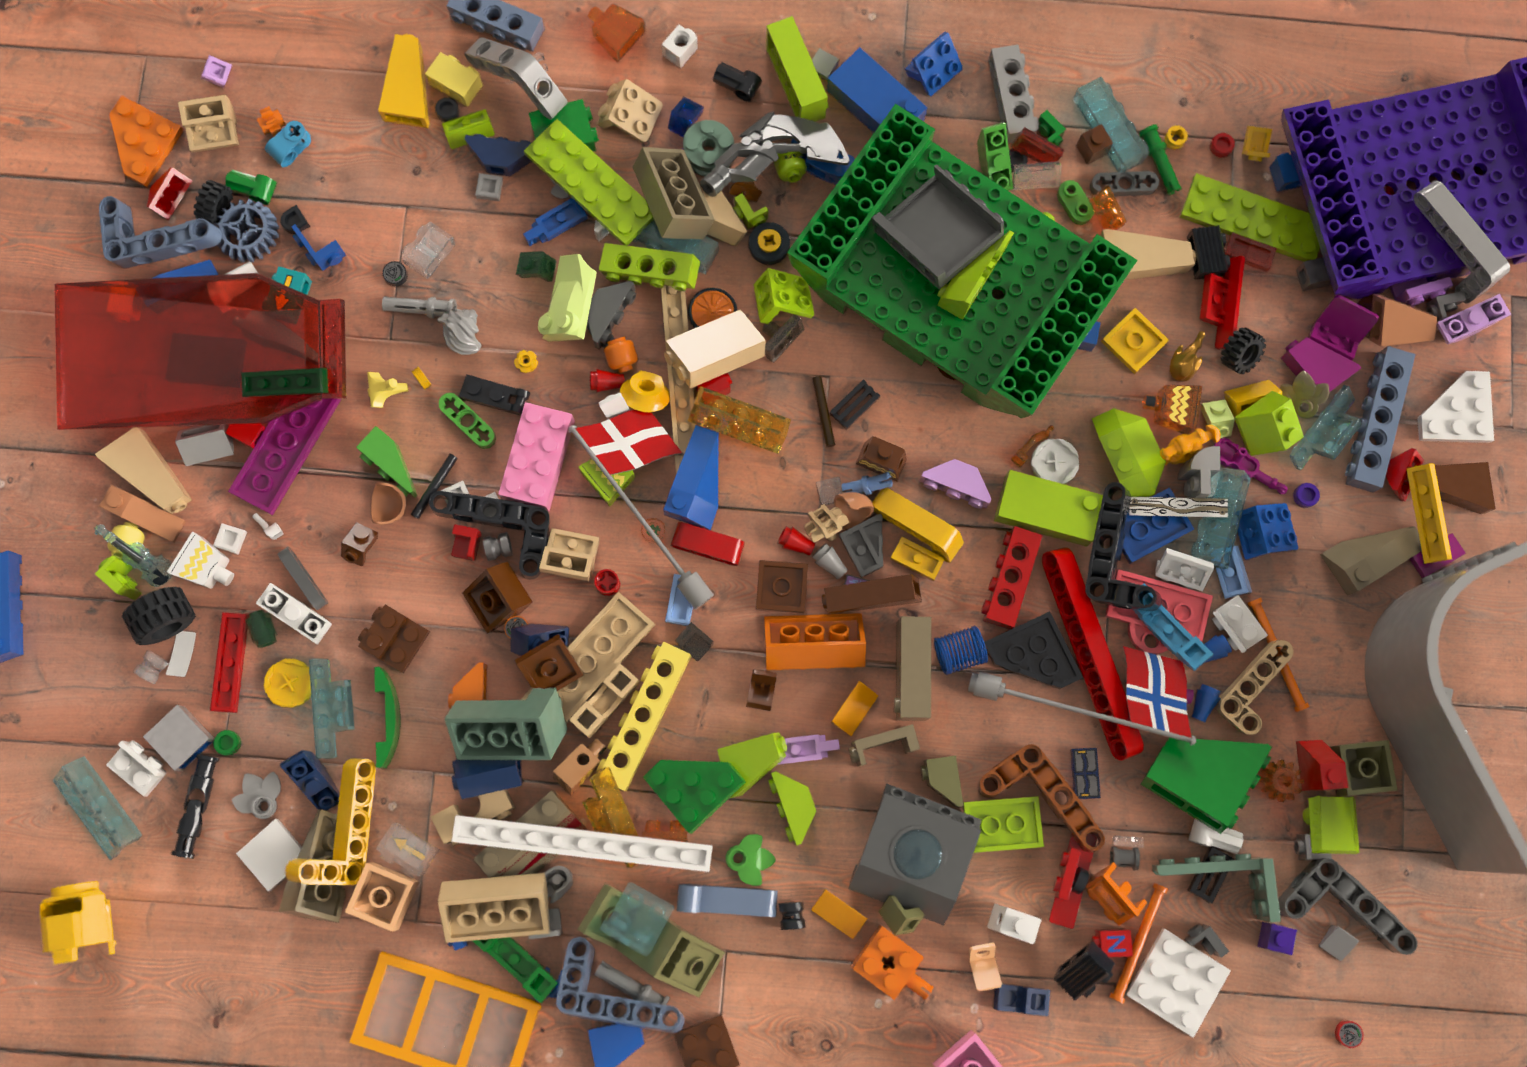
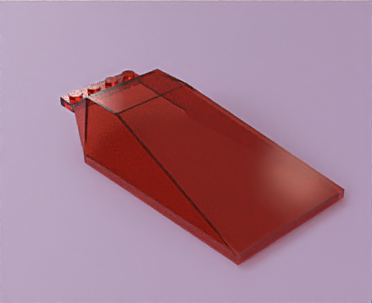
M258 273L55 284L57 430L264 424L323 399H346L345 300L343 299L318 300ZM327 368L328 393L242 397L241 372Z

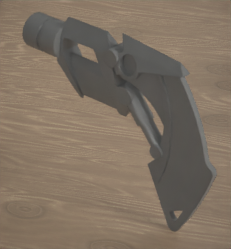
M774 111L764 115L740 134L739 137L742 138L741 143L733 144L714 162L715 167L700 181V185L706 194L715 197L730 182L757 181L756 178L773 161L776 162L779 159L777 154L787 152L807 153V157L810 160L839 165H848L849 157L840 139L828 123H817L794 116L775 115ZM789 138L796 140L798 143L786 144L773 143L772 141ZM839 152L843 157L842 159L838 158ZM737 157H746L735 169L727 168Z

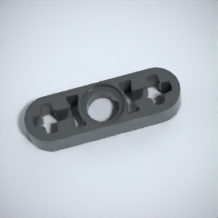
M1151 171L1098 173L1090 183V191L1098 197L1151 195L1159 185V178ZM1120 179L1128 180L1130 188L1122 189L1118 181ZM1145 179H1148V183H1152L1150 187L1143 183ZM1099 181H1102V184L1106 185L1104 189H1101L1100 185H1097Z
M286 547L277 553L312 606L319 610L328 604L327 599L291 548Z

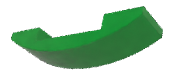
M374 667L375 692L385 694L386 742H376V768L386 769L395 754L400 736V704L395 686L387 671L381 667Z
M512 937L472 940L481 950L491 955L523 985L522 987L541 1004L559 984L546 968Z

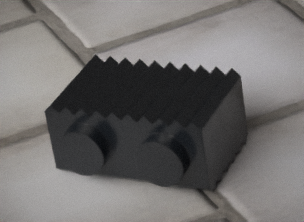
M1219 225L1193 228L1187 235V240L1191 242L1192 250H1195L1196 263L1192 268L1194 279H1204L1205 275L1210 273L1223 277L1230 268V257L1225 255L1224 250L1226 245L1225 233H1221Z
M1091 941L1060 965L1053 979L1058 985H1061L1062 989H1065V992L1073 1000H1077L1082 995L1087 998L1096 989L1095 985L1099 982L1104 985L1113 976L1111 971L1115 963Z

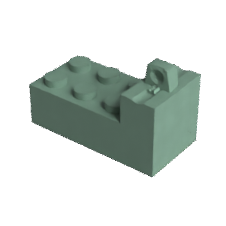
M533 688L526 700L456 701L444 718L457 760H551L568 730L562 711V700L558 696L556 688Z

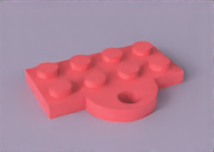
M1120 569L1116 570V580L1138 585L1145 583L1148 587L1156 590L1162 598L1161 604L1193 637L1196 636L1201 642L1203 641L1213 599L1212 595ZM1107 605L1105 617L1128 623L1129 639L1138 650L1152 654H1160L1168 650L1147 628L1133 609ZM1146 635L1155 637L1156 646L1154 648H1149L1145 645L1144 639Z

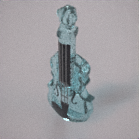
M104 525L95 526V534L101 535L108 543L123 553V561L131 565L133 569H139L142 572L141 579H145L151 586H163L171 579L173 575L167 571L172 562L163 558L162 554L153 556L150 554V550L146 549L141 543L134 542L129 545L113 532L106 530Z

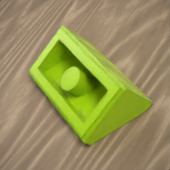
M486 109L442 123L451 149L467 145L465 135L481 134L488 138L495 134Z

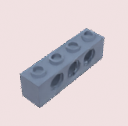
M449 0L446 5L451 19L456 23L468 24L474 30L480 33L487 32L499 41L506 40L513 43L520 50L527 49L533 52L544 31L542 17L501 0ZM473 9H478L476 12H470ZM493 18H499L496 21H490ZM519 26L518 29L512 30L513 27Z

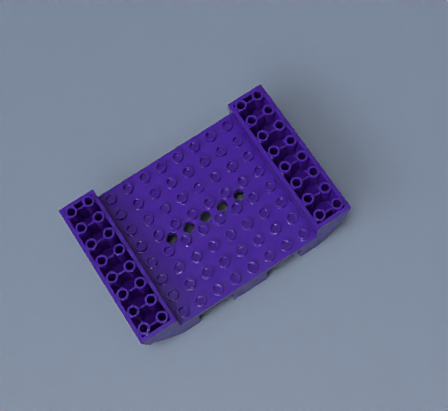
M1527 57L1509 61L1494 75L1332 109L1328 99L1283 109L1281 123L1334 295L1340 294L1349 298L1361 299L1373 294H1382L1393 284L1425 277L1427 282H1432L1447 277L1465 276L1471 273L1414 202V195L1431 184L1429 176L1436 177L1438 181L1446 186L1506 259L1512 258L1514 265L1527 262ZM1474 166L1482 169L1483 176L1474 172ZM1451 171L1458 172L1461 180H1455L1451 176ZM1406 182H1414L1416 190L1409 189ZM1384 186H1390L1394 190V195L1385 193Z

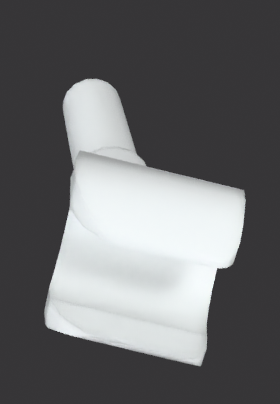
M257 513L252 516L262 526L265 534L272 540H276L284 534L276 522L269 526Z

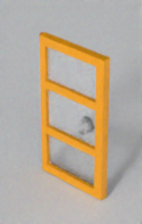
M381 951L378 955V961L349 1043L422 1067H521L538 1012L541 1009V1003Z

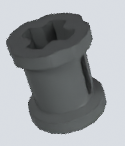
M1111 847L1110 864L1114 862L1117 867H1128L1137 871L1140 865L1139 849L1133 847L1132 850Z

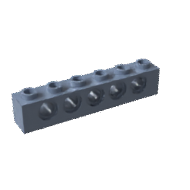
M1390 346L1376 353L1373 359L1374 373L1370 376L1367 387L1370 388L1369 393L1362 403L1363 416L1358 421L1356 427L1358 432L1357 440L1353 442L1351 447L1352 460L1345 470V476H1347L1346 485L1372 493L1383 488L1416 354ZM1386 371L1392 374V379L1387 376ZM1380 392L1386 395L1387 401L1382 399ZM1375 414L1380 416L1382 423L1375 419ZM1369 436L1375 439L1376 445L1370 442ZM1364 458L1370 462V468L1365 465Z

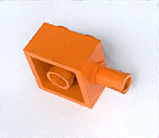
M880 924L851 964L853 970L893 1000L897 998L903 987L905 988L906 986L922 997L923 1000H926L929 995L921 987L930 993L934 988L933 985H930L916 974V969L924 957ZM891 955V962L893 963L891 967L885 966V968H882L884 965L881 961L882 958H889Z

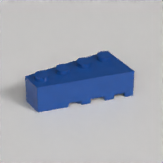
M9 550L0 553V663L23 655V623H21L23 601L20 600V586H22L20 564H22V555Z

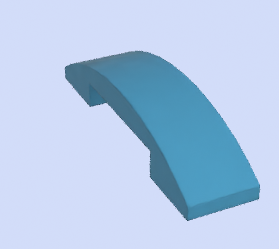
M1147 593L1143 597L1144 605L1152 602V593ZM1162 604L1155 611L1133 609L1157 639L1193 671L1213 656V653L1196 636L1193 637Z

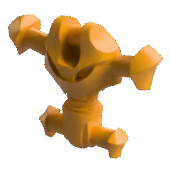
M1206 425L1207 431L1197 428L1191 434H1181L1173 438L1168 446L1160 451V456L1166 461L1165 465L1169 463L1176 465L1188 461L1202 449V444L1211 439L1214 443H1217L1221 436L1219 429L1213 425Z

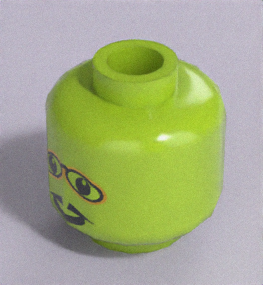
M801 152L777 154L779 159L774 162L778 177L783 181L791 183L799 181L807 170L803 154Z

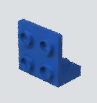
M1286 503L1256 505L1233 513L1245 560L1270 553L1294 551L1299 548L1291 521V513Z

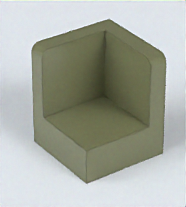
M894 895L889 896L879 910L880 915L895 936L914 932L925 916L919 907L904 910Z

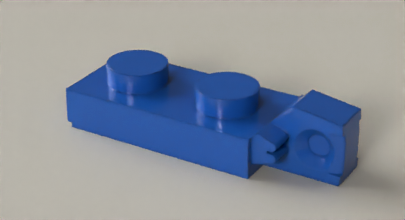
M571 198L536 218L535 222L531 224L532 229L523 233L524 239L529 246L539 241L545 243L588 219V215Z

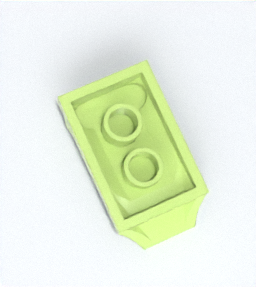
M580 254L563 255L559 258L549 309L538 321L539 332L543 334V339L549 342L584 339L597 271L588 266Z

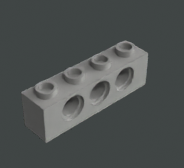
M1019 45L992 48L988 62L1001 123H1006L1008 143L1033 140L1036 131H1038L1039 124L1037 117H1034L1032 111L1034 109V99L1032 95L1029 96V76L1025 74L1023 68L1025 67V56L1023 53H1020ZM1005 71H1011L1014 75H1009ZM1010 92H1016L1019 96H1013ZM1014 113H1020L1023 117H1016Z

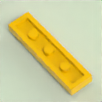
M1429 463L1407 468L1424 564L1452 560L1435 465Z

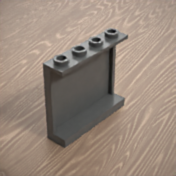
M936 164L934 166L935 175L885 217L878 212L872 217L874 231L933 285L941 289L1004 235V221L998 213L990 211L982 199H976L964 184H959L955 181L948 170H943Z

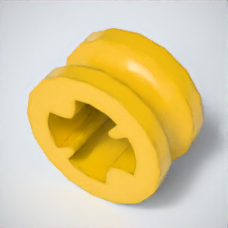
M1173 126L1166 133L1164 142L1170 149H1180L1186 142L1188 133L1181 126ZM1175 134L1180 136L1177 141L1172 139Z

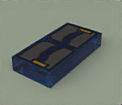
M1097 748L1070 749L1074 793L1079 799L1101 798Z

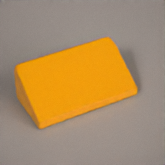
M858 681L831 723L849 736H852L879 695L864 683Z
M826 889L823 890L811 909L851 939L856 936L868 919Z

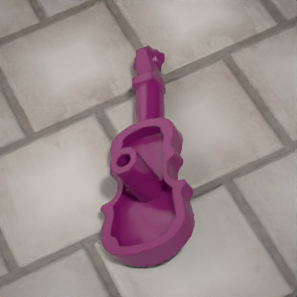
M1220 438L1213 445L1220 446V464L1225 468L1227 466L1232 467L1245 478L1253 477L1268 488L1276 489L1279 494H1286L1287 486L1278 482L1276 478H1272L1260 471L1259 461L1250 456L1245 448H1238L1239 445L1234 444L1228 438Z

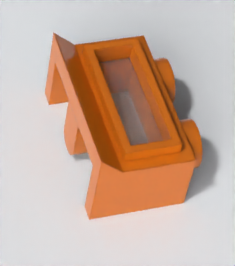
M1113 862L1094 874L1087 882L1086 888L1089 897L1094 901H1098L1104 908L1106 917L1111 921H1115L1119 926L1134 916L1137 917L1147 904V901L1142 899L1133 905L1127 897L1132 889L1131 885L1125 881L1117 886L1110 877L1117 867Z

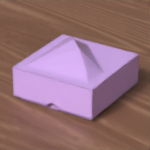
M209 55L201 79L224 88L232 65Z

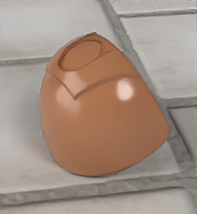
M377 482L371 499L372 522L383 525L399 520L405 513L406 508L404 493L393 484Z
M844 492L836 495L834 498V506L838 507L849 520V523L843 526L845 530L868 520L873 514L874 506L871 500L864 494Z

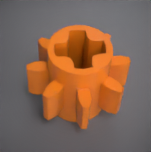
M270 106L259 110L262 116L257 118V121L265 135L271 133L275 137L282 130L281 127L286 126L279 110L272 111Z

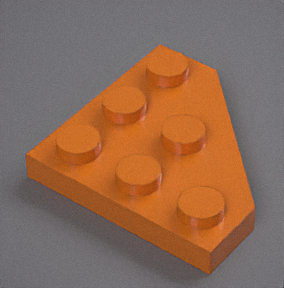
M121 95L109 116L123 173L129 179L148 187L184 132V129L180 125Z

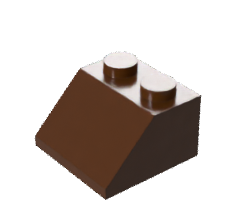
M508 561L487 568L462 592L487 634L505 624L509 618L521 614L533 603Z

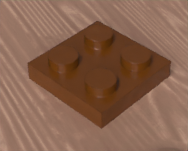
M759 560L756 610L805 613L808 564Z
M559 634L515 659L516 665L532 689L556 688L558 691L584 676Z
M722 1014L674 1033L685 1067H737L740 1065Z

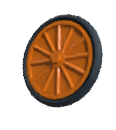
M706 288L699 291L691 299L688 306V318L692 326L697 328L738 311L737 305L728 292L720 288Z

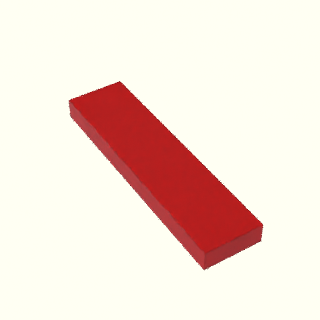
M222 612L210 711L237 713L249 623L248 614Z

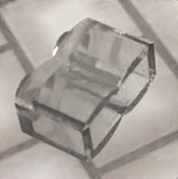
M428 222L418 229L417 238L403 248L401 257L404 264L426 279L436 271L441 261L447 257L456 244L453 236L432 222Z

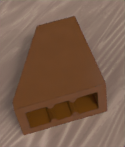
M1488 462L1435 465L1442 501L1478 514H1485L1496 509Z

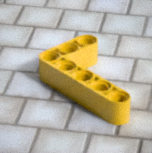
M352 758L343 765L332 860L292 859L285 868V875L289 881L303 884L357 885L366 865L376 773L373 761L370 759ZM304 867V872L301 876V869ZM327 868L326 875L324 876V870Z

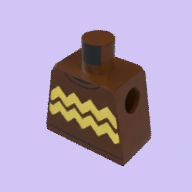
M872 436L864 443L856 464L878 474L889 472L891 475L889 479L898 482L907 461L906 452L901 447Z

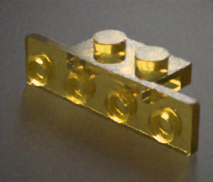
M604 767L590 778L597 797H589L582 802L593 830L596 832L638 836L610 767ZM625 862L627 868H632L637 864Z

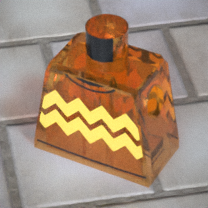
M1164 385L1158 391L1157 397L1151 395L1144 396L1142 408L1155 411V424L1182 434H1191L1197 429L1203 386Z

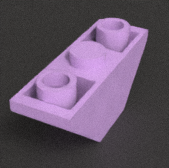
M1498 294L1437 322L1436 325L1446 343L1451 344L1484 330L1510 316L1511 313L1501 295Z
M956 459L924 471L919 480L924 483V487L930 490H942L946 492L948 497L956 500L962 498L969 501V505L978 509H982V507L987 508L991 502L990 494L978 468Z

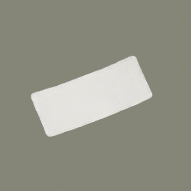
M182 631L176 635L166 675L186 676L194 648L195 632Z

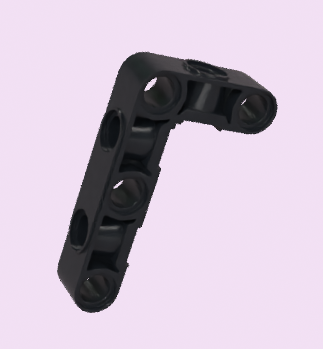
M1112 482L1105 487L1089 561L1085 592L1090 599L1101 604L1124 609L1155 611L1162 603V598L1156 590L1148 586L1115 579L1117 564L1121 560L1126 532L1124 527L1127 513H1129L1131 494L1121 483ZM1118 490H1122V497L1114 501L1113 494ZM1107 538H1113L1112 546L1104 548V541ZM1103 585V594L1096 597L1094 594L1095 588ZM1147 593H1152V602L1144 605L1143 597Z
M437 491L430 496L429 505L437 516L524 531L522 549H520V572L524 578L529 580L536 579L541 574L539 567L544 548L548 543L550 517L546 509L514 501L463 493ZM446 499L448 504L444 509L435 508L437 500ZM489 506L497 509L493 517H486L483 514L484 510ZM537 514H541L546 518L545 522L541 525H536L532 522V518ZM527 562H535L538 566L535 572L527 573L524 571V565Z

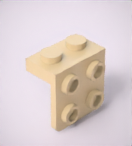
M624 79L616 84L613 83L607 92V96H609L607 102L601 106L598 112L600 117L597 125L603 129L615 125L638 141L646 142L663 106L662 102L628 79Z

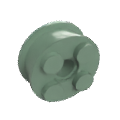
M703 120L693 124L685 133L683 150L694 173L701 176H706L715 167L714 162L734 144V138L730 130L720 122ZM706 146H711L714 148V150L705 151L703 148Z

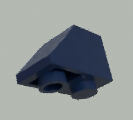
M542 624L511 628L510 652L522 656L558 634L568 648L569 627Z

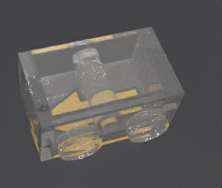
M392 823L376 850L381 852L380 857L390 864H393L395 861L402 866L401 871L412 878L415 875L418 877L423 876L440 850L399 823Z

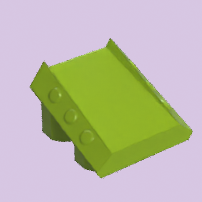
M1319 795L1309 798V806L1303 811L1302 815L1304 822L1310 826L1309 835L1312 853L1358 854L1359 839L1356 800L1354 796L1321 797Z

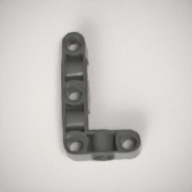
M1321 858L1311 861L1278 898L1280 915L1299 919L1329 891L1340 901L1339 904L1361 925L1366 926L1378 937L1377 940L1388 950L1409 955L1417 949L1418 942L1414 934L1356 878L1333 859ZM1324 863L1328 867V873L1325 876L1321 873V866ZM1291 900L1294 901L1296 906L1292 913L1288 911V903ZM1361 900H1364L1366 903V909L1363 912L1359 908ZM1402 936L1404 938V945L1400 949L1398 939Z

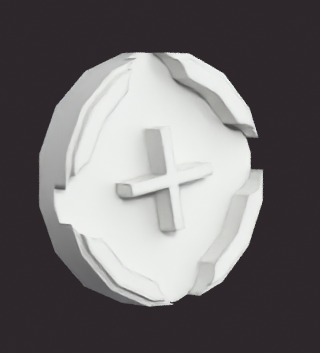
M1048 439L1040 443L1031 456V468L1036 477L1066 484L1075 477L1079 470V456L1076 449L1069 442L1063 439Z

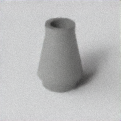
M824 544L812 556L818 566L832 574L837 580L848 571L832 546L829 547L827 544Z

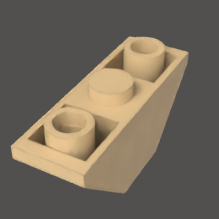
M702 189L715 219L707 234L734 246L738 245L747 233L744 224L740 221L722 191L715 197H711Z

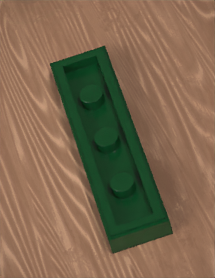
M327 368L241 372L242 397L328 393Z

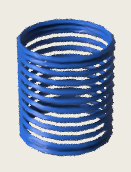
M975 625L971 626V628L963 629V631L960 630L959 632L956 631L955 633L952 632V634L944 635V637L934 638L936 655L945 675L952 674V672L955 673L956 671L959 672L968 667L971 668V666H978L988 661L983 637ZM965 633H966V635H967V638H968V641H969V644H970V647H971V650H972V654H971V652H970L969 645H968V642H967ZM962 636H963V639H964V642H965V645H966V648H967V651H968V655H967V652H966V649H965V646H964V643H963V640H962ZM958 637H959V639H960V642H961V645H962V648H963V651H964V655H963V653H962V650H961V647H960V644H959V641H958ZM954 638H955V640H956V643H957V646H958V649H959V652H960V656H959V653H958V651H957ZM951 641H952V644H953V646H954V650H955V653H956V657H955V654H954V651H953V648H952V645H951ZM947 642H948V645H949V647H950L952 657H951V655H950V652H949V649H948V646H947Z

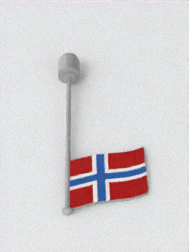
M1122 646L1127 665L1126 700L1130 721L1006 689V683H1002L1003 677L980 671L979 674L973 672L968 691L973 692L974 696L997 701V698H1003L1005 693L1190 742V745L1196 743V738L1193 735L1191 737L1187 716V678L1183 662L1176 659Z

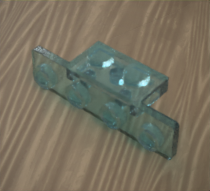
M1343 385L1326 409L1321 412L1312 427L1307 430L1304 438L1293 448L1290 459L1296 469L1302 470L1314 453L1335 460L1362 425L1360 418L1345 414L1355 401L1349 386Z
M314 658L309 660L316 758L332 759L337 757L335 733L355 730L351 680L331 682L329 659Z

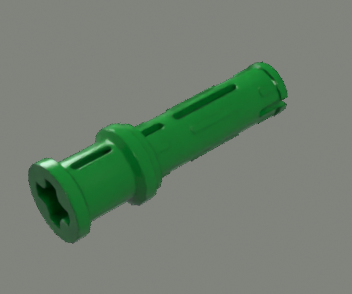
M1154 124L1141 130L1138 135L1144 140L1147 147V155L1154 160L1167 194L1173 195L1176 193L1175 190L1179 192L1182 190V187L1165 152L1167 145L1160 138L1158 125Z

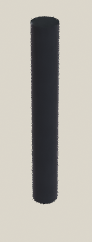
M448 455L411 513L413 517L417 519L421 517L429 504L430 496L437 492L458 458L456 456Z

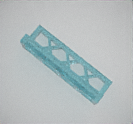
M85 756L62 766L53 779L54 784L110 860L116 858L124 847L140 839L142 836L141 832Z

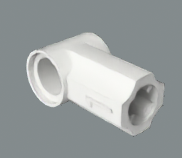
M1194 818L1189 841L1238 854L1243 844V833L1226 828L1220 834Z

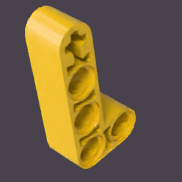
M889 488L881 489L872 501L874 506L873 512L877 515L881 513L882 518L929 545L934 553L945 558V562L950 563L964 544L961 533L955 527Z

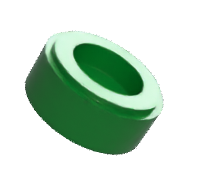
M221 731L214 738V749L221 755H233L240 749L241 738L234 731Z

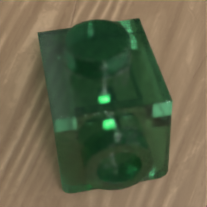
M543 251L520 252L516 275L521 278L540 277L547 282H552L556 260Z

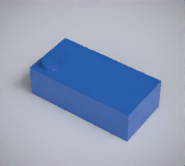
M860 47L828 77L826 91L873 133L895 104L920 120H925L928 107Z

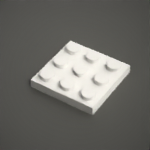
M1162 928L1125 995L1194 1038L1231 970Z

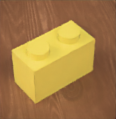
M441 52L425 73L429 85L466 107L470 105L483 86L480 74L476 69L471 66L465 67L454 56H447Z

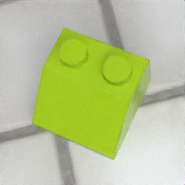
M1271 391L1235 416L1237 426L1250 456L1284 451L1304 438L1292 400L1274 391Z

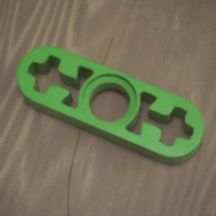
M446 393L439 399L440 410L478 447L488 449L495 444L496 435L492 428L457 395ZM448 400L450 402L455 400L454 405L459 410L458 414L451 408H447L445 403ZM465 415L474 417V422L469 427L461 425V419ZM477 428L484 434L489 432V440L487 442L485 440L480 442L481 437L475 431Z

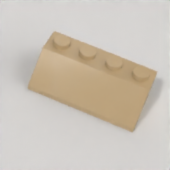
M545 873L446 881L441 883L438 905L446 943L549 934L548 890Z

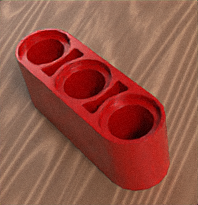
M678 522L670 546L711 560L738 566L745 542L718 532Z

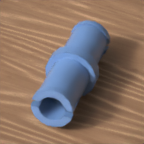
M885 472L884 474L872 477L868 475L862 476L860 480L843 483L842 491L848 490L846 492L870 495L873 491L892 487L893 483L892 479L888 480L891 477L890 473Z

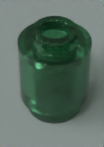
M263 610L250 613L249 618L245 622L252 642L256 643L257 648H264L276 643L277 632L270 613H264Z

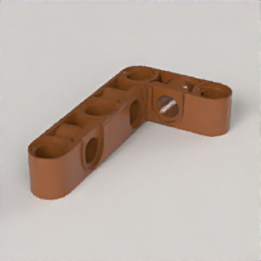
M1028 744L1013 755L1002 760L980 779L978 783L979 793L983 797L993 798L1005 789H1009L1023 777H1031L1041 791L1040 795L1057 818L1062 819L1072 833L1071 837L1073 836L1084 851L1095 852L1104 846L1105 836L1057 768L1037 745ZM1026 751L1033 752L1036 755V762H1027L1024 758V753ZM987 779L993 780L996 783V791H987L984 788V781ZM1056 792H1062L1066 795V804L1061 805L1056 802ZM1088 833L1094 834L1097 837L1098 843L1096 847H1091L1087 844L1086 835Z

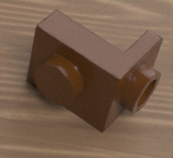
M356 522L341 542V557L349 563L363 566L367 552L378 539V532Z
M753 669L746 707L771 711L777 679L776 673L765 669Z

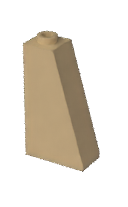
M1104 229L1100 234L1101 237L1138 260L1125 280L1187 273L1196 263L1195 250H1192L1191 242Z
M135 426L95 453L98 459L171 514L184 510L187 507V503L192 501V498L147 433L138 426Z

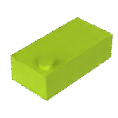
M793 16L767 25L766 50L795 117L814 122L824 119L826 117V109L829 107L828 97Z
M1009 470L1004 478L994 521L1087 547L1094 540L1103 495Z

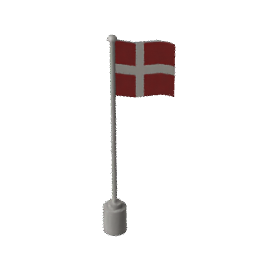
M630 410L601 423L579 428L576 425H571L568 429L569 433L572 432L681 575L678 579L680 582L677 585L678 589L694 610L705 604L714 596L712 591L697 572L692 574L690 571L686 573L683 571L611 476L636 470L664 457L683 454L652 412Z

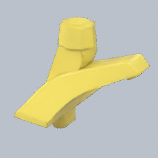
M367 372L368 396L370 397L371 407L383 408V404L389 396L408 392L407 383H397V380L393 378L384 380L379 373Z

